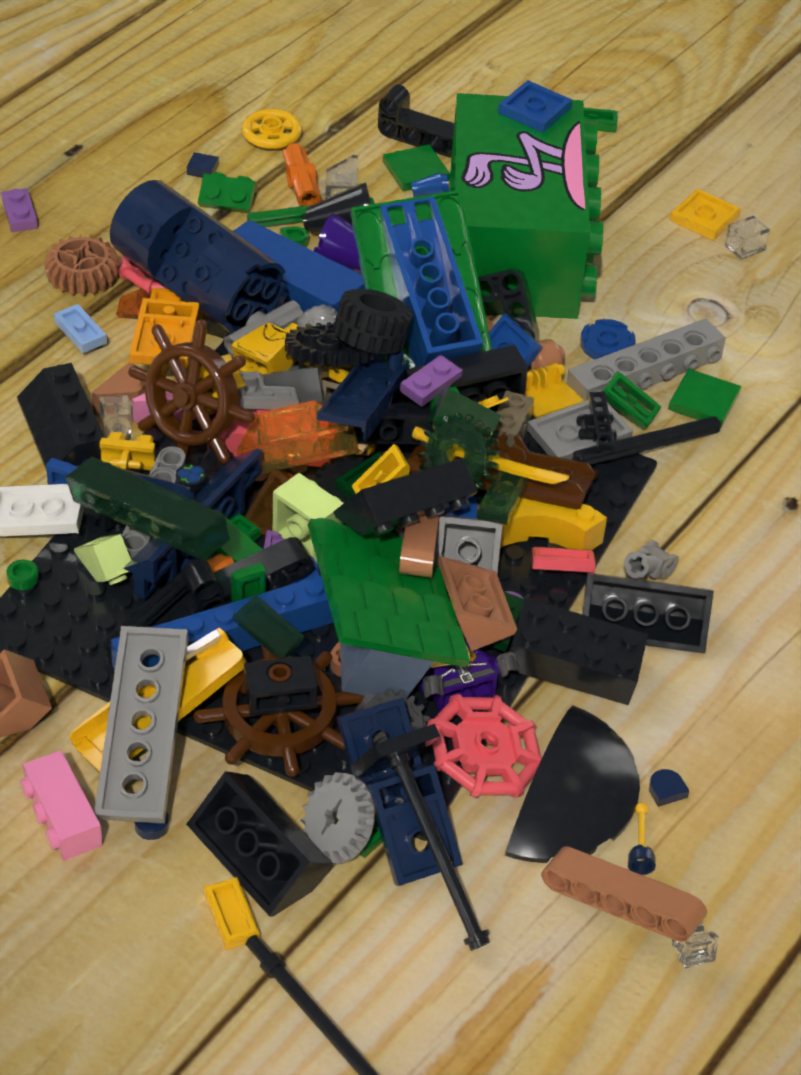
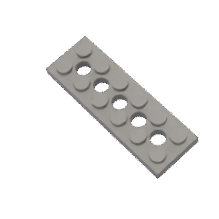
M121 626L94 810L98 820L165 823L189 639L188 629ZM153 654L160 657L159 663L153 667H146L142 664L143 659L148 655ZM145 685H152L156 688L154 695L149 698L138 696V691ZM141 716L150 717L152 722L146 729L140 730L133 726L137 718ZM141 747L148 751L146 757L141 761L129 759L131 751L135 748ZM137 779L143 782L142 789L137 793L130 794L124 790L125 785L131 780Z

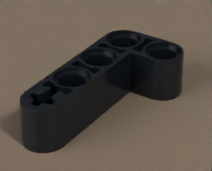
M393 85L379 102L378 129L380 133L387 138L415 147L430 144L435 153L451 158L454 123L409 109L410 93L402 85Z
M290 537L216 572H213L206 559L197 558L191 560L184 566L182 575L199 612L232 603L231 572L262 563L266 570L265 592H268L307 576L312 571L314 562L301 540L297 537Z

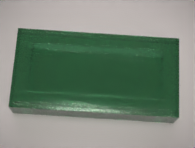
M257 595L247 602L233 617L234 622L277 659H285L303 642L304 635Z

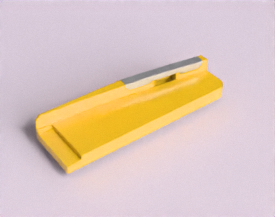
M220 627L187 647L178 721L244 669L246 659L242 651L229 641L226 633ZM145 685L138 691V696L149 698L154 695L156 688L152 685ZM110 702L75 728L69 736L77 752L99 774ZM141 716L135 720L133 726L140 730L146 729L150 726L152 719L147 716ZM139 747L133 749L129 755V759L134 758L137 754L144 750V748Z

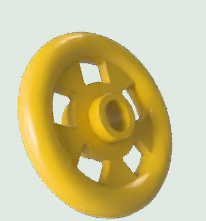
M263 109L253 112L245 118L241 128L242 134L248 142L265 149L288 147L289 144L295 143L302 133L300 121L293 114L279 109ZM284 129L292 130L290 134L284 133ZM259 131L261 135H256L253 132Z

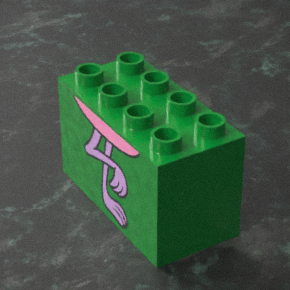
M457 93L449 191L461 190L478 277L517 268L527 278L536 317L578 319L581 297L594 298L596 293L597 265L586 263H593L594 255H601L603 245V221H592L599 220L601 211V187H597L600 160L599 154H595L598 134L597 123L584 122L583 100H572L571 109L542 133L498 113L499 104L508 96ZM509 274L506 278V284L510 289H516L518 286V279L512 274ZM482 281L480 283L481 293L485 296H489L491 293V285L488 282ZM501 298L483 302L485 314H504ZM520 302L513 304L512 310L514 314L523 316L525 313L524 305Z

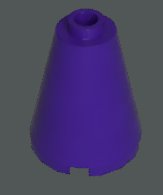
M332 213L324 224L318 238L320 239L318 248L315 247L314 252L357 273H362L353 227L339 215Z

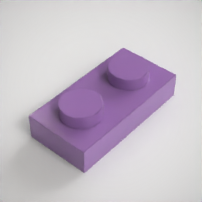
M12 189L1 192L2 203L11 232L38 229L37 218L28 189Z
M440 355L401 382L400 392L422 407L438 396L442 390L449 388L453 382L462 377L463 370Z

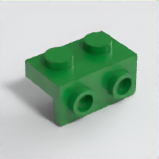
M213 172L212 174L204 173L198 205L200 207L248 214L251 212L254 195H257L256 183L245 176L232 178L219 172Z

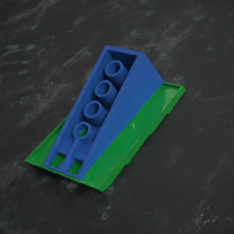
M461 190L352 207V227L365 289L376 290L394 296L412 310L413 316L403 349L400 350L404 354L402 356V365L409 360V368L426 365L440 355L446 359H452L492 350ZM381 354L383 355V361L388 362V354ZM400 386L397 388L394 394L400 392Z

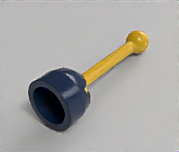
M640 802L635 807V811L638 814V845L634 846L629 852L628 868L630 871L640 875H646L655 870L656 856L652 848L645 846V815L648 813L649 808L646 803Z

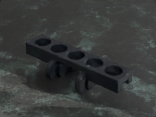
M589 392L588 399L591 414H581L577 417L576 422L582 427L578 431V435L582 439H593V442H596L597 451H601L602 448H609L610 451H614V440L617 437V433L611 426L614 417L608 410L606 393ZM600 397L601 402H597L593 398ZM602 407L603 411H596L595 408Z

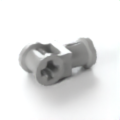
M652 540L642 546L640 551L629 553L625 558L624 565L627 574L634 579L650 575L654 579L661 578L665 580L676 569L679 557L675 554H668L659 548V544L656 541Z

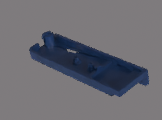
M402 351L388 354V363L383 362V355L381 354L375 356V360H369L367 364L359 362V366L353 367L318 411L317 420L361 427L362 432H364L363 440L366 442L388 412L395 391L405 379L406 369L409 368V360L402 365V356L404 354Z

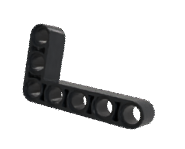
M514 268L479 276V285L482 281H486L491 285L489 296L481 293L483 302L501 298L504 313L512 317L523 329L528 330L531 336L538 342L540 337L539 328L525 274L521 270ZM509 274L515 275L518 279L516 289H510L506 284V278ZM515 302H520L524 305L525 313L523 316L514 314L512 306Z

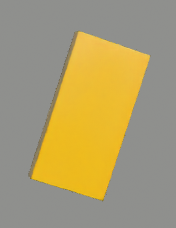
M237 877L203 887V894L225 950L245 945L246 941L253 935L260 939L259 930Z

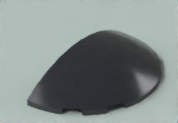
M572 705L556 728L536 770L513 828L505 856L528 862L547 863L551 857H554L565 846L591 855L595 853L597 846L610 838L614 841L626 829L638 804L640 778L629 747L607 723Z

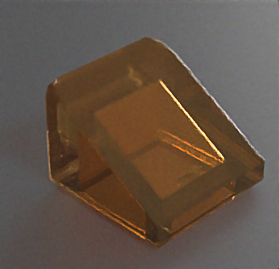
M144 288L120 297L116 314L118 318L138 319L143 298H150Z

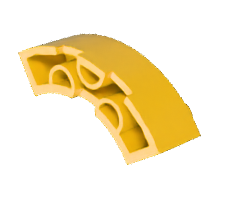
M506 496L492 500L477 508V518L500 520L503 522L500 548L509 544L528 541L529 537L548 538L549 543L560 545L567 549L593 550L603 543L607 517L585 504L582 505L580 510L516 496Z

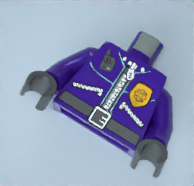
M465 640L470 653L468 665L466 667L455 665L430 667L418 682L417 688L421 693H424L425 698L433 695L438 712L448 704L450 696L460 694L463 697L494 696L498 674L505 677L508 675L509 670H519L516 654L507 652L496 658L480 649L471 651L467 640Z

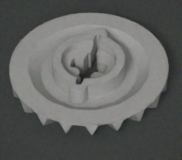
M335 772L334 775H324L323 781L315 783V790L307 793L309 802L302 806L306 812L305 817L300 819V821L305 824V829L302 832L332 864H341L352 860L366 846L374 825V804L370 791L363 781L359 778L356 779L351 774ZM333 812H337L336 816L339 819L337 824L334 823Z

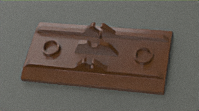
M504 432L495 441H489L486 448L476 449L514 462L567 474L569 479L556 484H549L464 459L477 489L580 510L585 496L599 470L593 469L586 462L530 452L519 434H516L514 437L516 444H513L510 448L505 442L508 432ZM449 436V437L446 438V439L452 440V439H455L456 437H454V436ZM418 445L407 459V463L410 466L409 474L451 462L461 457L450 458L447 456L446 451L436 446Z

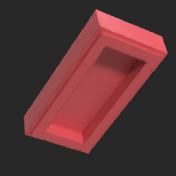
M532 548V569L595 573L596 562L592 550Z

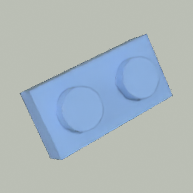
M79 304L54 313L55 324L82 353L107 344V335Z

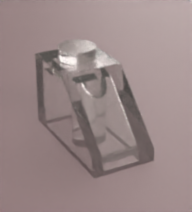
M352 155L326 169V180H321L320 196H325V199L357 185L358 155Z

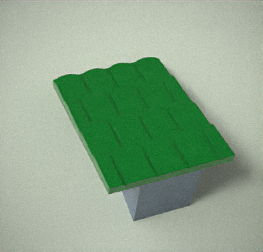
M310 519L307 525L340 643L341 684L343 692L374 697L380 691L384 693L387 689L391 688L394 694L400 689L403 690L404 697L407 698L434 662L460 667L468 665L470 659L462 629L458 627L451 601L448 600L440 568H437L435 557L432 578L399 574L403 537H399L392 532L377 536L376 532L361 535L348 525H341L331 519Z

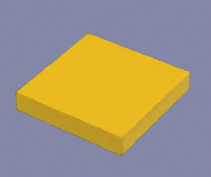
M697 188L670 213L669 220L714 241L740 216L741 208Z

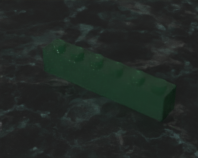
M91 457L66 476L74 502L202 561L230 540L226 518L218 510L201 505L195 500L185 498L172 490L160 487L151 481L133 475L131 472L119 469L108 462Z

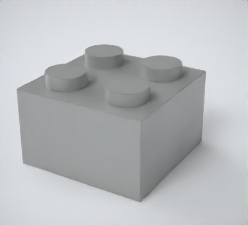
M441 514L435 556L437 568H439L437 560L442 556L496 571L497 574L503 522L500 520Z

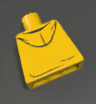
M272 323L261 325L231 344L234 358L239 355L243 356L246 360L244 366L246 368L253 367L262 373V376L272 372L288 370L299 359L292 360V356H287L285 337L286 333H290L291 329L296 330L298 325L291 323L284 329Z

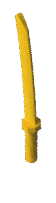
M415 427L412 433L413 438L446 451L447 456L450 458L458 456L487 467L549 484H556L569 479L567 474L525 465L465 446L461 444V440L456 438L448 440L427 430H422L419 427Z

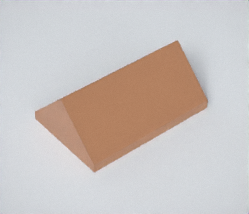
M440 556L437 562L456 618L471 651L514 635L517 627L496 571Z

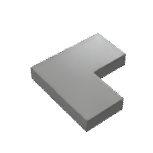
M239 371L246 384L245 387L237 391L239 407L244 409L298 411L299 399L294 387L265 386L262 373Z

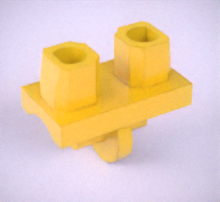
M111 431L108 438H101L100 440L101 463L127 470H152L156 461L155 443H153L151 435L141 434L137 437L136 441L126 440V435L122 432Z

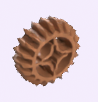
M81 234L78 238L69 236L68 240L60 239L59 244H52V248L47 251L46 262H44L48 281L53 284V287L60 288L62 293L70 291L72 296L76 293H81L83 296L85 293L95 295V291H104L105 286H112L113 281L117 280L119 268L115 248L111 247L110 242H103L102 238L93 239L92 235L82 237Z

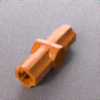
M298 143L289 144L283 150L288 186L290 189H294L299 205L316 204L320 202V192L316 183L314 163H309L304 147H301Z

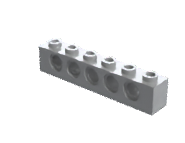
M705 318L568 369L566 384L586 401L589 400V392H601L614 373L619 371L637 387L645 389L685 373L688 368L694 370L721 359L726 337ZM617 382L615 383V384H616L618 387H620L624 392H626L627 394H630V393H629L628 391H626L622 386H620Z

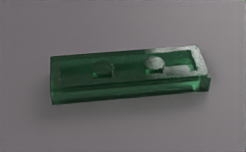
M499 470L477 510V519L508 525L528 486L529 478Z

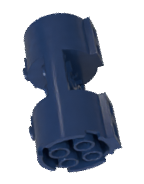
M149 180L138 185L123 199L113 216L110 226V241L113 247L185 301L199 303L200 312L230 334L246 326L248 319L255 312L261 311L267 314L282 306L288 295L285 292L286 284L282 282L283 274L286 272L280 264L163 181Z

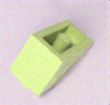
M121 534L100 537L74 548L77 557L97 582L108 581L110 585L127 579L126 573L129 571L124 569V567L131 561Z

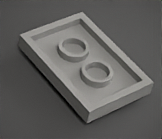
M600 397L593 398L595 401L601 402ZM589 400L528 421L527 431L550 456L572 460L574 451L596 446V442H593V439H582L579 437L578 431L582 427L576 422L579 415L591 414ZM607 402L608 410L614 417L611 426L617 433L614 441L632 437L633 430ZM602 407L595 408L596 411H603Z

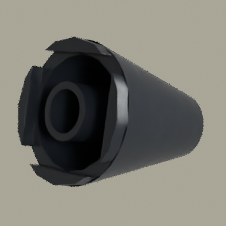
M360 183L307 207V213L302 214L304 228L306 230L310 229L311 234H320L332 213L339 215L352 225V207L370 205L367 184Z

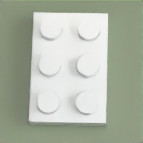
M86 483L0 487V536L79 533L85 507L84 491Z

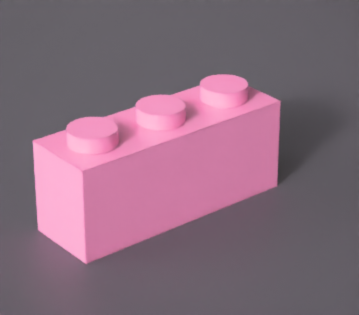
M60 750L24 763V778L20 780L21 789L25 798H32L34 802L32 807L37 822L39 824L45 823L48 829L45 830V834L51 849H58L64 861L101 847V825L62 751Z

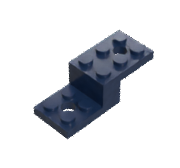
M404 698L393 699L336 717L350 766L373 746L371 738L376 731H383L387 740L413 731ZM420 755L411 759L408 765L453 867L463 865L435 764L422 763ZM388 767L360 777L359 779L367 786L373 799L374 818L377 820L394 884L401 886L440 873L428 843L421 851H416L412 847L413 835L422 831L396 770Z

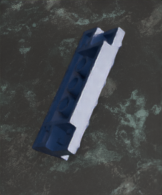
M257 448L232 458L124 567V569L133 573L134 595L145 600L163 581L168 583L188 562L195 559L209 546L202 538L222 516L230 520L240 513L242 515L245 512V496L252 490V483L262 473V450Z

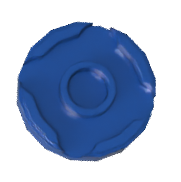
M613 319L596 320L595 324L584 326L581 332L580 346L589 357L598 359L635 345L636 339L634 332L632 331L631 333L627 330L628 326Z

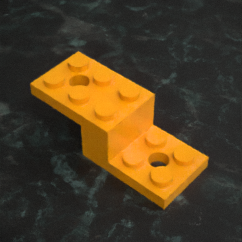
M152 288L151 297L143 298L129 353L130 363L151 365L154 358L161 352L151 332L152 327L156 324L163 327L172 346L184 342H193L195 323L200 319L204 320L205 316L200 312L199 303L187 302L170 289ZM179 357L183 367L188 368L190 358Z

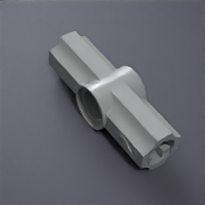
M292 300L267 314L261 311L255 312L248 319L246 326L224 338V346L227 348L228 353L234 358L231 344L265 323H272L282 329L291 323L297 324V320L303 315L300 305Z

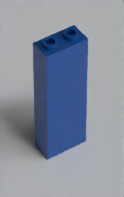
M251 220L233 230V232L285 269L286 273L283 274L282 282L286 284L285 292L288 295L284 302L287 303L294 300L300 305L303 312L322 304L331 306L338 311L342 294L345 291L365 289L361 274Z

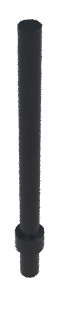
M256 935L251 936L245 945L261 962L260 968L269 978L276 979L358 1075H379L286 970V963L276 952L271 953Z

